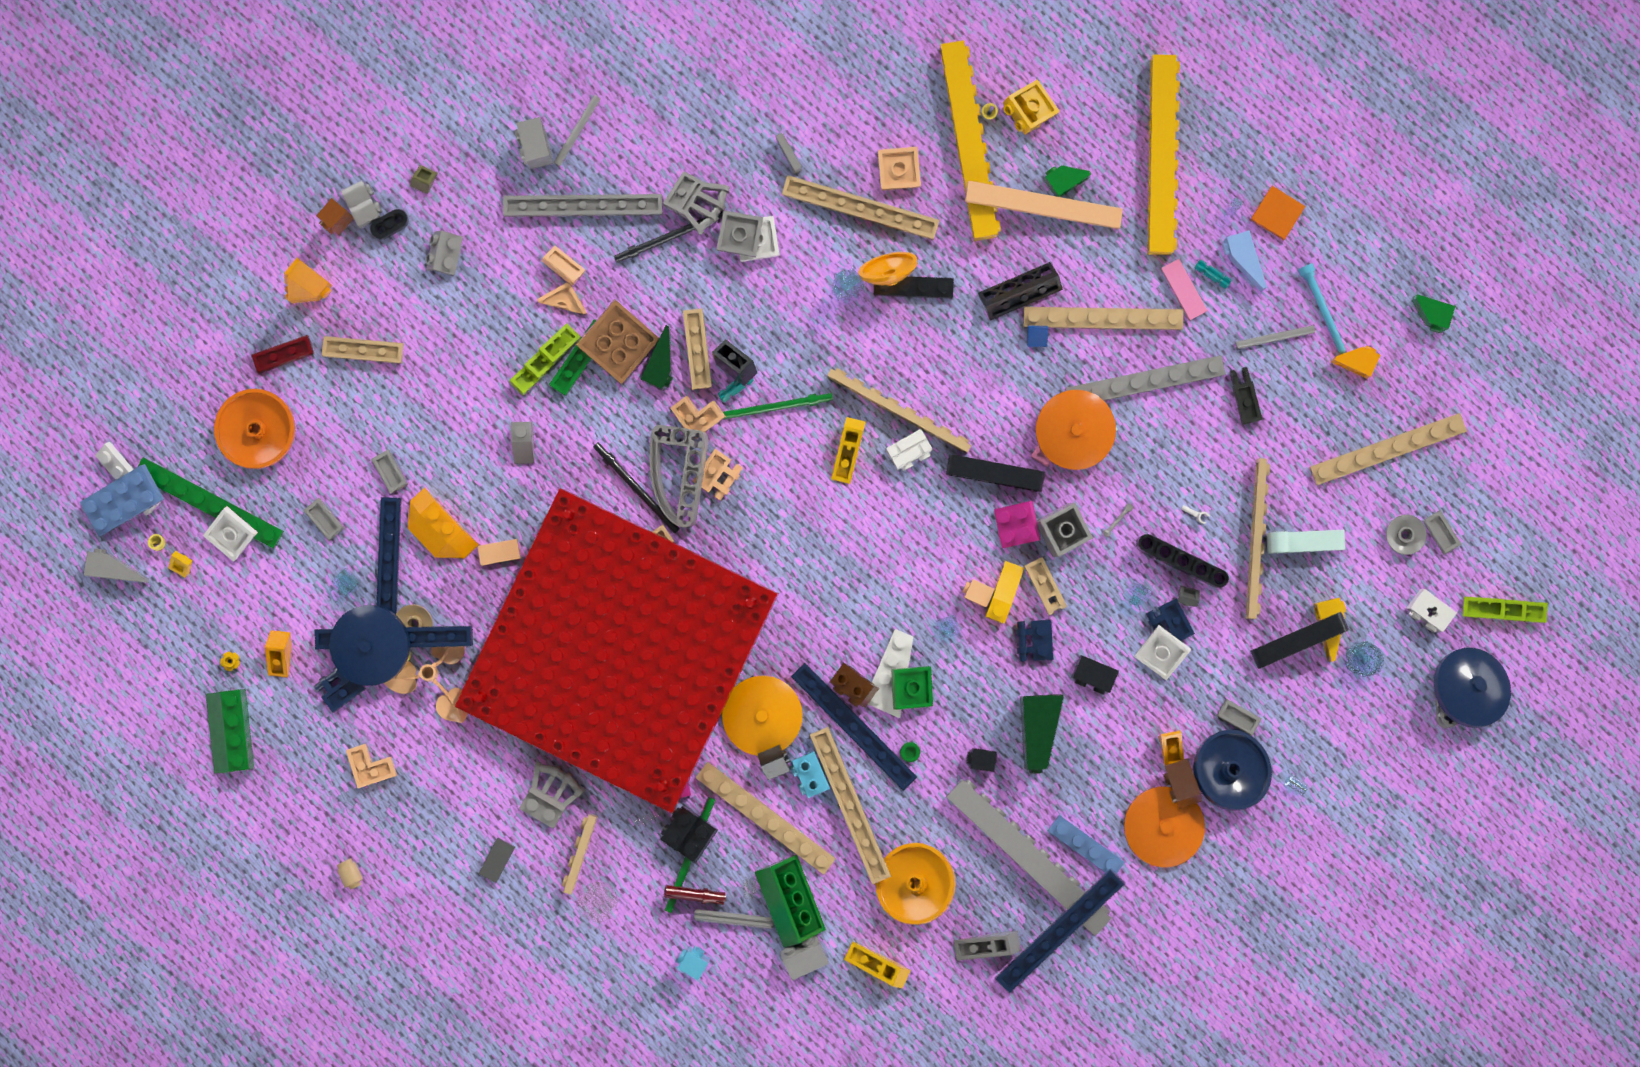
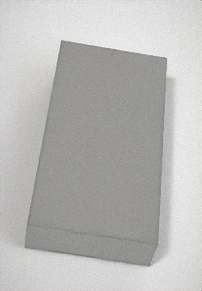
M784 134L777 135L776 141L795 174L801 172V165Z
M389 449L371 459L390 494L408 485Z
M317 498L303 510L328 541L345 529L320 498Z
M1441 510L1422 520L1443 555L1461 545Z
M1225 699L1216 715L1218 718L1253 736L1261 721L1260 717L1228 699Z

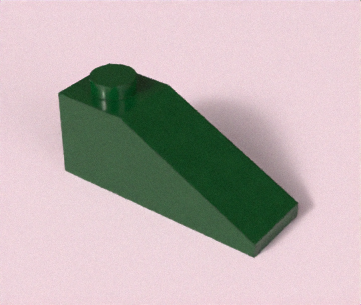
M665 325L641 377L642 382L662 391L665 390V387L669 388L673 381V377H671V330L667 325Z

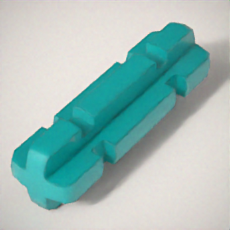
M1199 260L1195 265V270L1200 273L1203 272V275L1213 282L1220 283L1219 286L1226 289L1230 285L1232 280L1226 275L1225 277L1222 276L1223 273L1211 265L1207 266L1205 261Z
M752 378L747 385L751 384L754 379ZM735 380L726 387V390H721L718 393V397L724 403L730 399L731 395L734 396L743 390L745 386Z

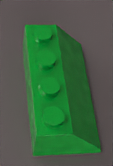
M246 689L206 694L214 774L255 769Z
M797 854L755 871L783 948L799 944L826 930Z

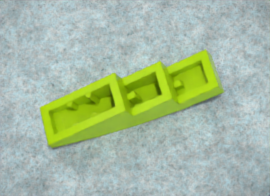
M566 323L539 348L538 352L524 364V367L509 380V383L524 396L576 344L581 336Z
M1464 596L1463 617L1547 623L1548 603Z

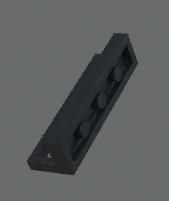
M1048 262L978 292V296L991 321L1059 292L1063 288L1057 271L1052 263ZM1050 270L1051 272L1050 274L1045 276L1041 275V273ZM1032 279V281L1027 284L1023 283L1024 280ZM1008 287H1014L1013 290L1004 291ZM989 295H995V297L992 299H985V297Z

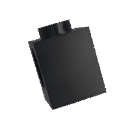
M972 748V751L967 753L966 764H970V769L994 772L997 752Z

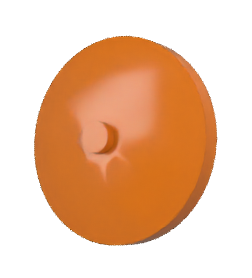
M246 389L229 397L218 410L214 423L215 440L222 454L234 464L249 469L266 468L279 462L289 452L296 432L294 416L286 402L274 393L263 389Z
M1084 390L1064 391L1048 400L1040 410L1035 427L1036 440L1045 457L1055 465L1070 470L1086 469L1102 461L1110 452L1116 437L1114 415L1109 406L1100 397Z
M1168 786L1153 787L1139 794L1129 805L1124 818V834L1130 849L1141 860L1157 867H1173L1188 861L1200 848L1205 834L1204 816L1199 805L1196 803L1179 809L1177 802H1172L1169 793L1172 791V788Z

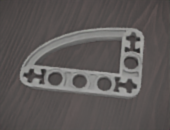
M657 425L652 429L650 440V474L653 491L664 515L675 525L690 528L697 521L709 438L705 432L700 430ZM679 431L684 433V440L682 442L676 441L675 436ZM658 432L670 433V437H660ZM695 437H701L702 442L695 441ZM661 443L687 447L677 514L670 506L663 487ZM693 447L700 448L701 451L693 450ZM694 454L700 456V462L696 465H693L691 462V457ZM692 473L697 476V481L693 485L688 482V477ZM689 493L694 496V501L690 505L685 501V497ZM684 507L692 508V511L684 510ZM683 516L690 517V521L686 522L683 520Z

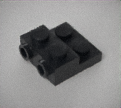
M685 806L678 807L672 814L674 819L671 824L665 825L661 830L663 836L660 840L673 850L680 852L693 863H697L718 829L690 808Z

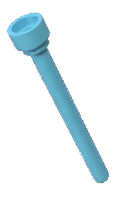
M1313 263L1298 269L1301 277L1303 276L1304 280L1307 279L1335 346L1340 354H1344L1346 348L1315 280L1314 271L1316 269Z

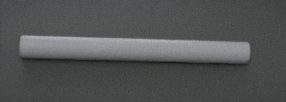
M596 95L592 97L554 160V164L561 166L601 100Z
M1312 325L1236 341L1235 344L1237 349L1294 338L1315 333V327Z

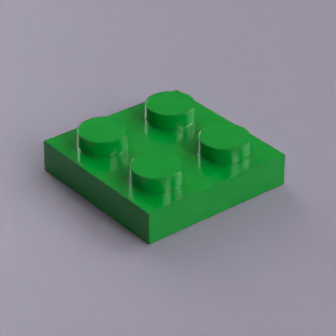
M931 666L891 669L893 709L900 710L933 706Z

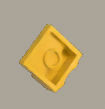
M1038 79L1009 95L1003 102L1004 112L1008 116H1012L1015 121V128L1019 132H1023L1024 135L1035 130L1042 123L1060 112Z

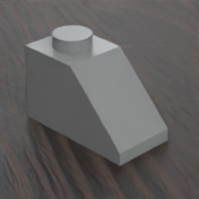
M511 422L514 464L535 463L534 424L532 422Z

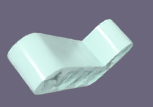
M1344 530L1284 531L1266 534L1268 554L1346 550Z

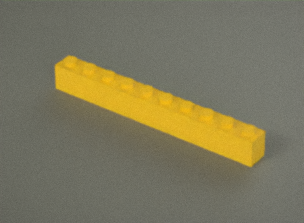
M962 40L941 44L940 53L966 195L968 181L993 185V182L989 181L988 174L991 173L990 164L985 161L984 154H987L986 142L982 143L981 135H984L983 124L978 122L980 107L979 104H975L974 99L977 96L976 85H972L971 77H974L973 67L968 65L967 58H970L969 46H965V42ZM967 202L973 241L997 238L998 232H1001L1000 221L995 218L997 207Z
M1153 54L1150 59L1147 255H1172L1174 250L1177 249V238H1174V230H1177L1178 224L1177 218H1174V211H1177L1178 199H1174L1175 191L1178 190V179H1175V171H1178V159H1175V152H1178L1179 140H1175L1176 132L1179 131V120H1176V112H1179V100H1176V93H1179L1180 82L1176 81V73L1180 72V61H1177V55Z

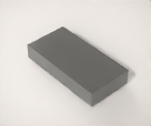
M497 838L478 874L497 883L515 846Z

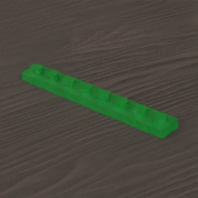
M142 457L137 467L145 464L158 488L215 518L227 506L258 532L254 537L256 540L274 549L276 548L284 533L283 530Z

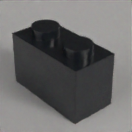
M726 339L712 351L716 365L743 386L758 373L754 361Z
M1080 655L1071 678L1075 679V684L1086 687V684L1094 687L1093 691L1104 695L1105 692H1111L1119 670Z

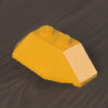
M425 487L410 500L408 529L435 558H466L479 546L472 536Z

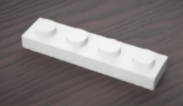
M111 442L105 443L95 455L115 480L134 470ZM159 503L144 511L143 513L146 516L151 514L154 511V509L159 505Z

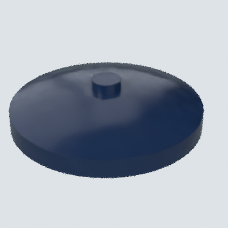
M365 605L349 610L338 619L331 632L329 646L335 667L346 679L363 686H375L390 681L401 672L408 660L410 640L405 625L396 614L381 606Z
M1461 648L1445 656L1436 668L1434 675L1435 696L1441 709L1454 722L1465 727L1481 728L1495 723L1507 711L1511 699L1510 680L1501 663L1488 652L1478 648Z
M1223 730L1209 736L1199 746L1194 758V776L1198 787L1205 798L1219 808L1230 811L1250 808L1259 803L1269 790L1272 779V767L1269 756L1264 747L1254 737L1245 732Z

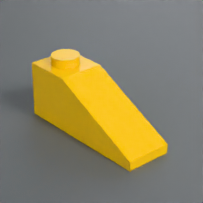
M846 417L831 477L832 480L851 483L865 421Z
M1005 561L986 611V618L1005 624L1024 570L1023 567Z
M1340 597L1313 603L1317 622L1339 612H1342L1345 619L1346 606ZM1341 634L1323 641L1328 662L1336 661Z
M853 941L844 958L845 961L893 987L903 988L911 972L905 966Z

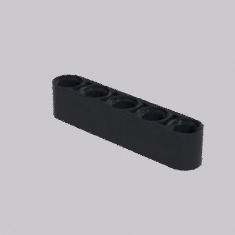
M949 455L946 475L949 476L955 475V477L975 479L976 481L987 483L994 482V484L1014 486V488L1030 491L1032 489L1036 492H1042L1045 477L1044 471L958 455Z
M1144 534L1136 541V547L1140 552L1214 588L1224 587L1229 581V575L1226 571L1153 535ZM1143 538L1150 540L1151 546L1149 549L1142 547L1141 541ZM1161 547H1166L1169 550V555L1166 558L1159 554ZM1179 556H1184L1187 559V564L1184 567L1180 566L1177 562ZM1198 564L1205 568V573L1202 576L1196 573V566ZM1216 573L1221 574L1223 577L1221 584H1217L1214 581Z
M1339 612L1255 648L1250 652L1257 668L1260 669L1347 632L1349 628L1342 612Z

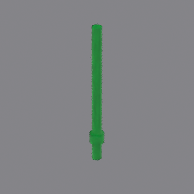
M832 393L810 394L804 398L723 411L726 416L724 419L810 405V407L816 406L818 403L833 401Z
M708 797L701 815L706 821H708L716 801ZM686 857L674 886L682 887L692 861ZM669 898L664 910L672 913L677 899Z

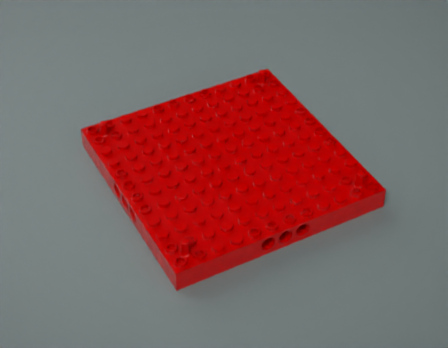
M559 488L454 707L673 813L779 593L565 489Z

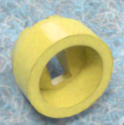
M987 103L982 108V115L986 119H993L998 114V108L993 103ZM993 106L994 109L991 115H987L988 111L990 110V107Z
M153 534L149 537L148 546L151 549L160 551L165 548L166 542L164 537L159 534Z

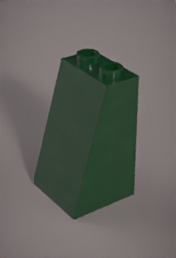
M1063 694L1020 696L1024 769L1029 770L1031 774L1043 773V769H1048L1064 700Z

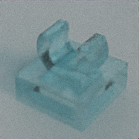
M1134 580L1129 590L1133 594L1129 602L1137 606L1141 599L1147 602L1152 590Z

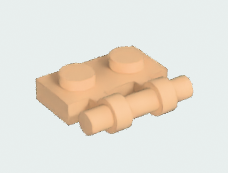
M714 449L705 462L702 489L710 493L713 487L717 488L718 491L714 497L721 501L724 495L729 493L732 483L740 477L739 473L743 467L736 464L733 469H730L727 466L732 460L717 449ZM725 472L728 474V477L723 484H720L717 481ZM697 476L693 479L692 482L696 483Z

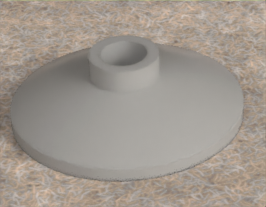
M1401 515L1394 518L1386 530V539L1389 546L1395 552L1403 555L1418 552L1424 546L1427 538L1424 524L1420 519L1412 515ZM1403 531L1408 533L1406 539L1401 536Z

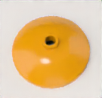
M909 252L884 254L864 263L859 268V277L870 284L892 286L911 274L916 268L918 261L917 257Z

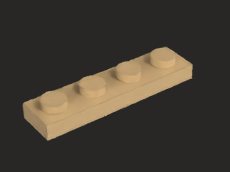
M703 309L684 310L683 318L692 390L712 388Z
M328 336L323 338V357L398 364L403 362V343Z
M589 814L588 818L584 817L581 829L584 830L582 836L577 837L574 848H577L575 856H571L568 864L571 870L569 876L565 875L562 882V887H565L564 893L571 895L574 891L598 818L596 815Z

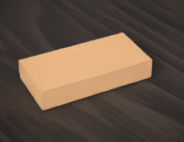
M556 246L542 258V262L572 286L585 273L584 268Z
M518 539L478 546L481 566L521 559Z

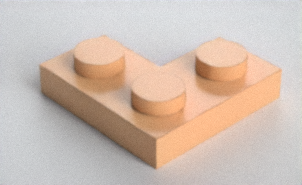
M685 396L671 407V410L684 428L703 432L708 431L726 417L715 401L710 402L698 411L688 396Z
M367 744L346 750L357 788L397 776L392 757L372 762Z

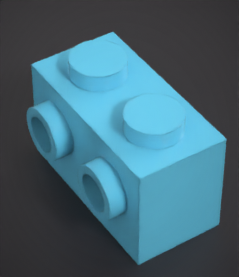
M815 751L792 760L793 765L790 767L794 777L799 776L801 783L798 786L802 795L806 794L810 798L830 789Z
M689 946L688 950L683 949L676 962L679 963L677 969L698 981L707 967L710 958L704 955L705 951L698 946H694V948Z

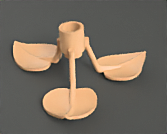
M465 646L431 647L432 656L438 658L439 661L432 665L426 664L422 666L418 675H416L417 670L414 664L407 661L396 677L384 683L388 688L397 693L408 694L416 689V679L421 677L425 681L433 682L445 694L440 696L436 702V711L443 719L463 723L468 713L454 707L462 690L453 688L447 692L436 680L439 676L436 667L443 661L449 665L458 663L465 654Z

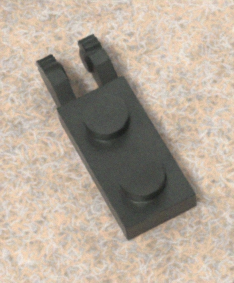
M1247 367L1242 368V376L1245 381L1243 384H1239L1235 370L1230 371L1232 388L1242 425L1263 420L1254 384L1251 381Z

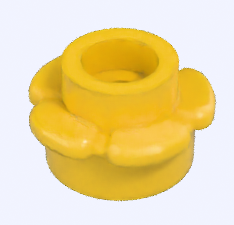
M225 652L223 658L220 659V664L226 671H233V669H237L240 665L239 656L235 652Z

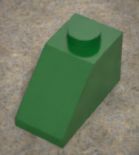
M1063 165L1058 168L1054 166L1046 172L1044 182L1054 196L1061 197L1089 179L1091 172Z
M1418 294L1412 298V302L1425 326L1430 327V330L1436 333H1442V331L1449 329L1456 306Z

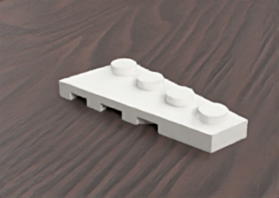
M895 629L872 681L879 690L868 705L900 718L902 709H893L891 669L909 667L913 636Z

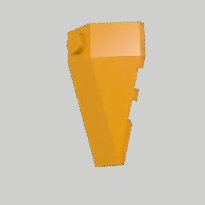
M296 258L284 272V283L287 284L284 288L285 292H287L285 299L292 304L320 301L331 293L330 288L332 284L299 258Z

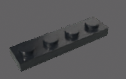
M907 276L892 286L874 284V296L953 299L954 278Z

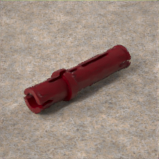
M665 885L664 898L724 905L726 899L725 892L711 891L708 888L693 889Z

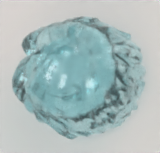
M1368 641L1356 643L1346 650V658L1348 660L1346 667L1349 671L1362 677L1377 675V673L1381 672L1384 665V654L1379 647Z

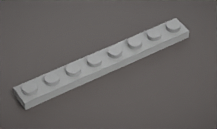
M662 194L503 196L504 217L663 215Z
M1222 355L1067 387L1065 391L1084 390L1097 395L1105 401L1224 376L1226 374Z

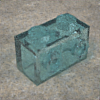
M853 267L846 272L842 270L834 276L832 293L838 301L841 299L845 303L864 290V283Z

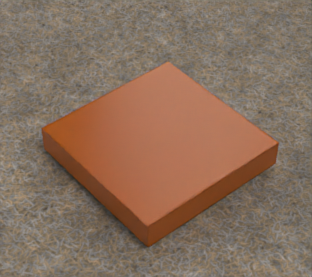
M1271 186L1250 220L1284 241L1306 206L1276 187Z

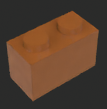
M333 198L316 215L321 220L319 224L331 235L334 232L340 235L354 219Z

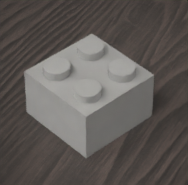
M540 117L516 123L518 129L514 131L517 142L519 141L520 146H522L519 152L524 164H528L530 169L554 164L545 127Z
M1068 503L1037 520L1038 529L1052 557H1060L1093 539L1076 503Z

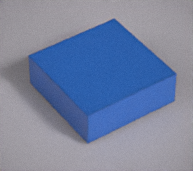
M1028 326L1027 347H1047L1048 326Z

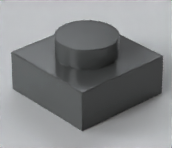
M1180 585L1178 603L1197 607L1200 590Z

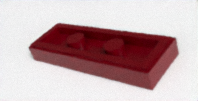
M305 335L254 353L251 356L256 371L260 374L314 355L315 353L309 335Z

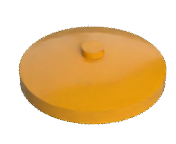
M754 676L737 684L722 712L723 726L732 743L740 750L758 756V753L778 745L781 746L782 750L786 749L797 737L803 717L801 703L794 690L782 680L771 676Z
M908 843L895 848L884 858L891 877L875 883L881 906L891 917L906 924L921 925L936 920L948 909L955 894L956 880L952 865L942 852L926 844Z

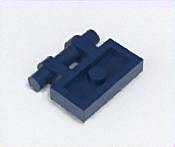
M1177 598L1159 606L1158 609L1161 615L1157 617L1153 610L1146 613L1149 620L1147 622L1154 630L1158 625L1161 626L1160 622L1165 621L1170 630L1168 632L1180 641L1195 634Z
M1051 620L1031 621V629H1025V621L1017 622L1016 636H1018L1019 648H1017V654H1019V662L1027 661V653H1033V661L1054 660ZM1026 635L1032 636V647L1026 646Z
M336 667L332 673L326 677H321L319 682L314 685L318 692L323 688L327 691L321 698L332 713L338 711L366 690L365 686L346 679ZM339 677L342 682L333 688L331 682Z

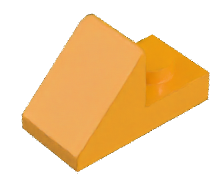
M1181 730L1160 734L1158 740L1162 747L1164 766L1184 760Z

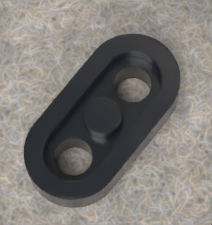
M401 209L390 211L373 221L370 227L371 234L379 240L387 239L408 225V215ZM397 217H402L401 223L395 222ZM380 227L385 228V231L383 233L378 232V229Z

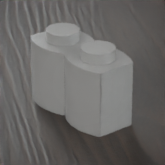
M360 181L341 190L351 214L360 229L381 217L382 208L378 201H373L371 195L374 192L369 183L365 184L363 181Z

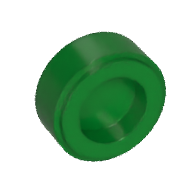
M907 742L901 747L900 755L906 762H914L920 756V748L913 742Z

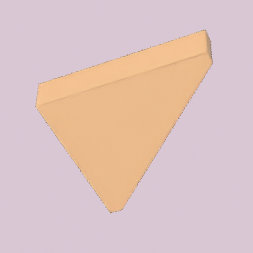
M568 282L537 299L539 303L583 315L587 314L573 287Z

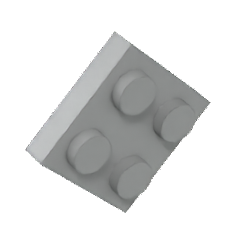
M724 210L717 251L756 258L763 217Z

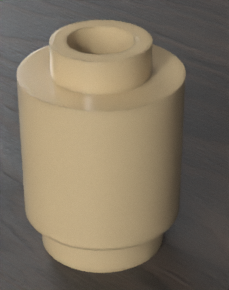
M352 858L337 865V872L344 888L349 886L351 890L361 885L360 881L363 880V877L356 862L353 863Z

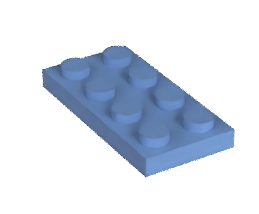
M144 464L80 501V504L98 537H101L163 501L164 498Z

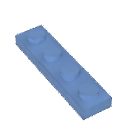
M1060 815L1057 816L1047 830L1105 873L1111 868L1117 874L1125 863Z

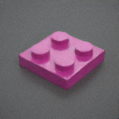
M1033 501L994 509L1002 548L1041 540Z

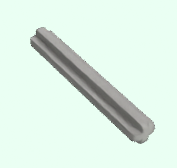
M696 909L694 913V920L766 929H772L774 923L771 917Z

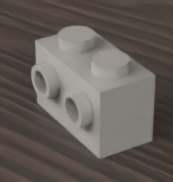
M817 935L794 946H788L780 952L782 962L792 981L829 964L827 955Z

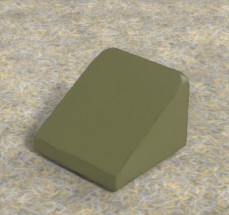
M419 165L411 177L410 187L428 194L438 172Z

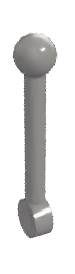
M1126 504L1125 510L1108 529L1103 531L1105 537H1109L1113 528L1126 513L1132 511V504Z

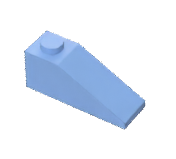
M1250 230L1226 237L1222 244L1224 254L1228 255L1230 261L1259 291L1265 290L1267 285Z

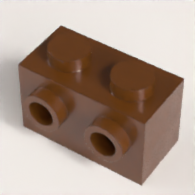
M844 662L829 681L834 685L832 689L841 696L843 694L849 697L848 701L855 707L859 705L866 707L879 690L875 684Z
M1188 758L1166 765V773L1163 774L1166 785H1171L1172 791L1169 793L1172 802H1177L1179 809L1202 802L1201 792Z

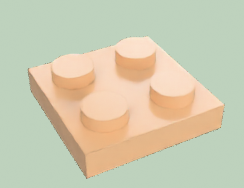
M917 147L878 150L881 191L921 187Z

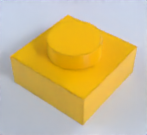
M175 551L171 555L168 569L186 578L190 573L193 560Z

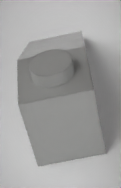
M94 548V552H87L84 576L149 583V578L114 555L106 554L107 550Z
M1018 930L954 940L957 961L1007 956L1021 951Z

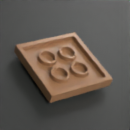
M614 299L577 342L576 346L622 384L658 342L659 337Z

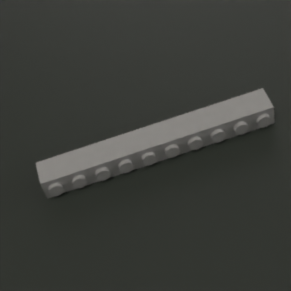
M961 779L946 797L1062 906L1068 909L1085 893L1078 887L1080 883L1073 876L1068 878L1064 874L1065 869L1058 862L1053 864L1049 860L1051 856L1043 848L1039 851L1034 846L1036 842L1028 834L1024 837L1019 832L1021 828L1013 820L1009 823L1004 818L1006 814L999 807L994 809L989 804L991 800L984 793L979 795L975 791L977 787L969 779L966 782ZM1103 905L1083 925L1096 936L1112 919L1108 915L1110 911Z

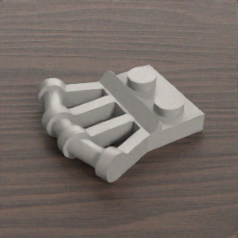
M683 171L663 202V205L681 215V217H685L696 232L701 235L704 233L703 230L718 221V215L721 211L725 210L726 196L729 193L730 187L722 184L706 183ZM709 190L719 192L718 200L708 196L702 191ZM699 198L714 206L713 210L710 212L695 204L697 199ZM693 210L706 217V219L698 224L689 212Z
M536 761L532 787L519 809L554 829L566 807L586 790L584 787L581 788L573 778V774L560 770L561 767L558 765H544ZM540 772L549 773L551 775L543 789H538ZM555 777H558L563 782L553 798L547 794V791ZM569 784L575 793L562 803L559 801V798Z

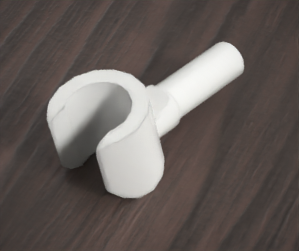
M1185 505L1181 508L1183 511L1194 516L1196 521L1201 524L1206 523L1200 518L1202 514L1210 517L1207 512H1197Z

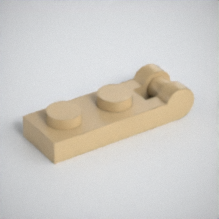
M1043 557L1024 566L1049 616L1054 614V611L1067 607ZM1055 596L1057 601L1050 604L1048 599Z

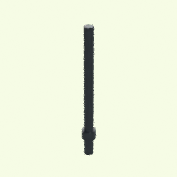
M722 211L718 215V220L722 219L723 217ZM706 217L697 220V223H701ZM688 224L638 246H630L628 250L614 255L615 261L618 263L630 257L633 259L639 256V253L685 235L695 229L691 224Z
M597 442L593 448L603 458L602 461L607 466L610 465L664 524L676 534L680 528L664 515L658 504L615 460L616 457Z

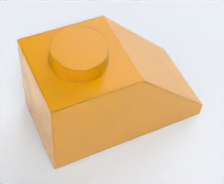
M1365 346L1332 358L1331 363L1368 379L1372 376L1381 355L1376 353V349Z
M270 631L265 645L268 676L288 678L292 650L291 632Z

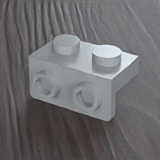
M435 231L429 241L431 248L425 260L426 270L455 275L463 237L445 231Z

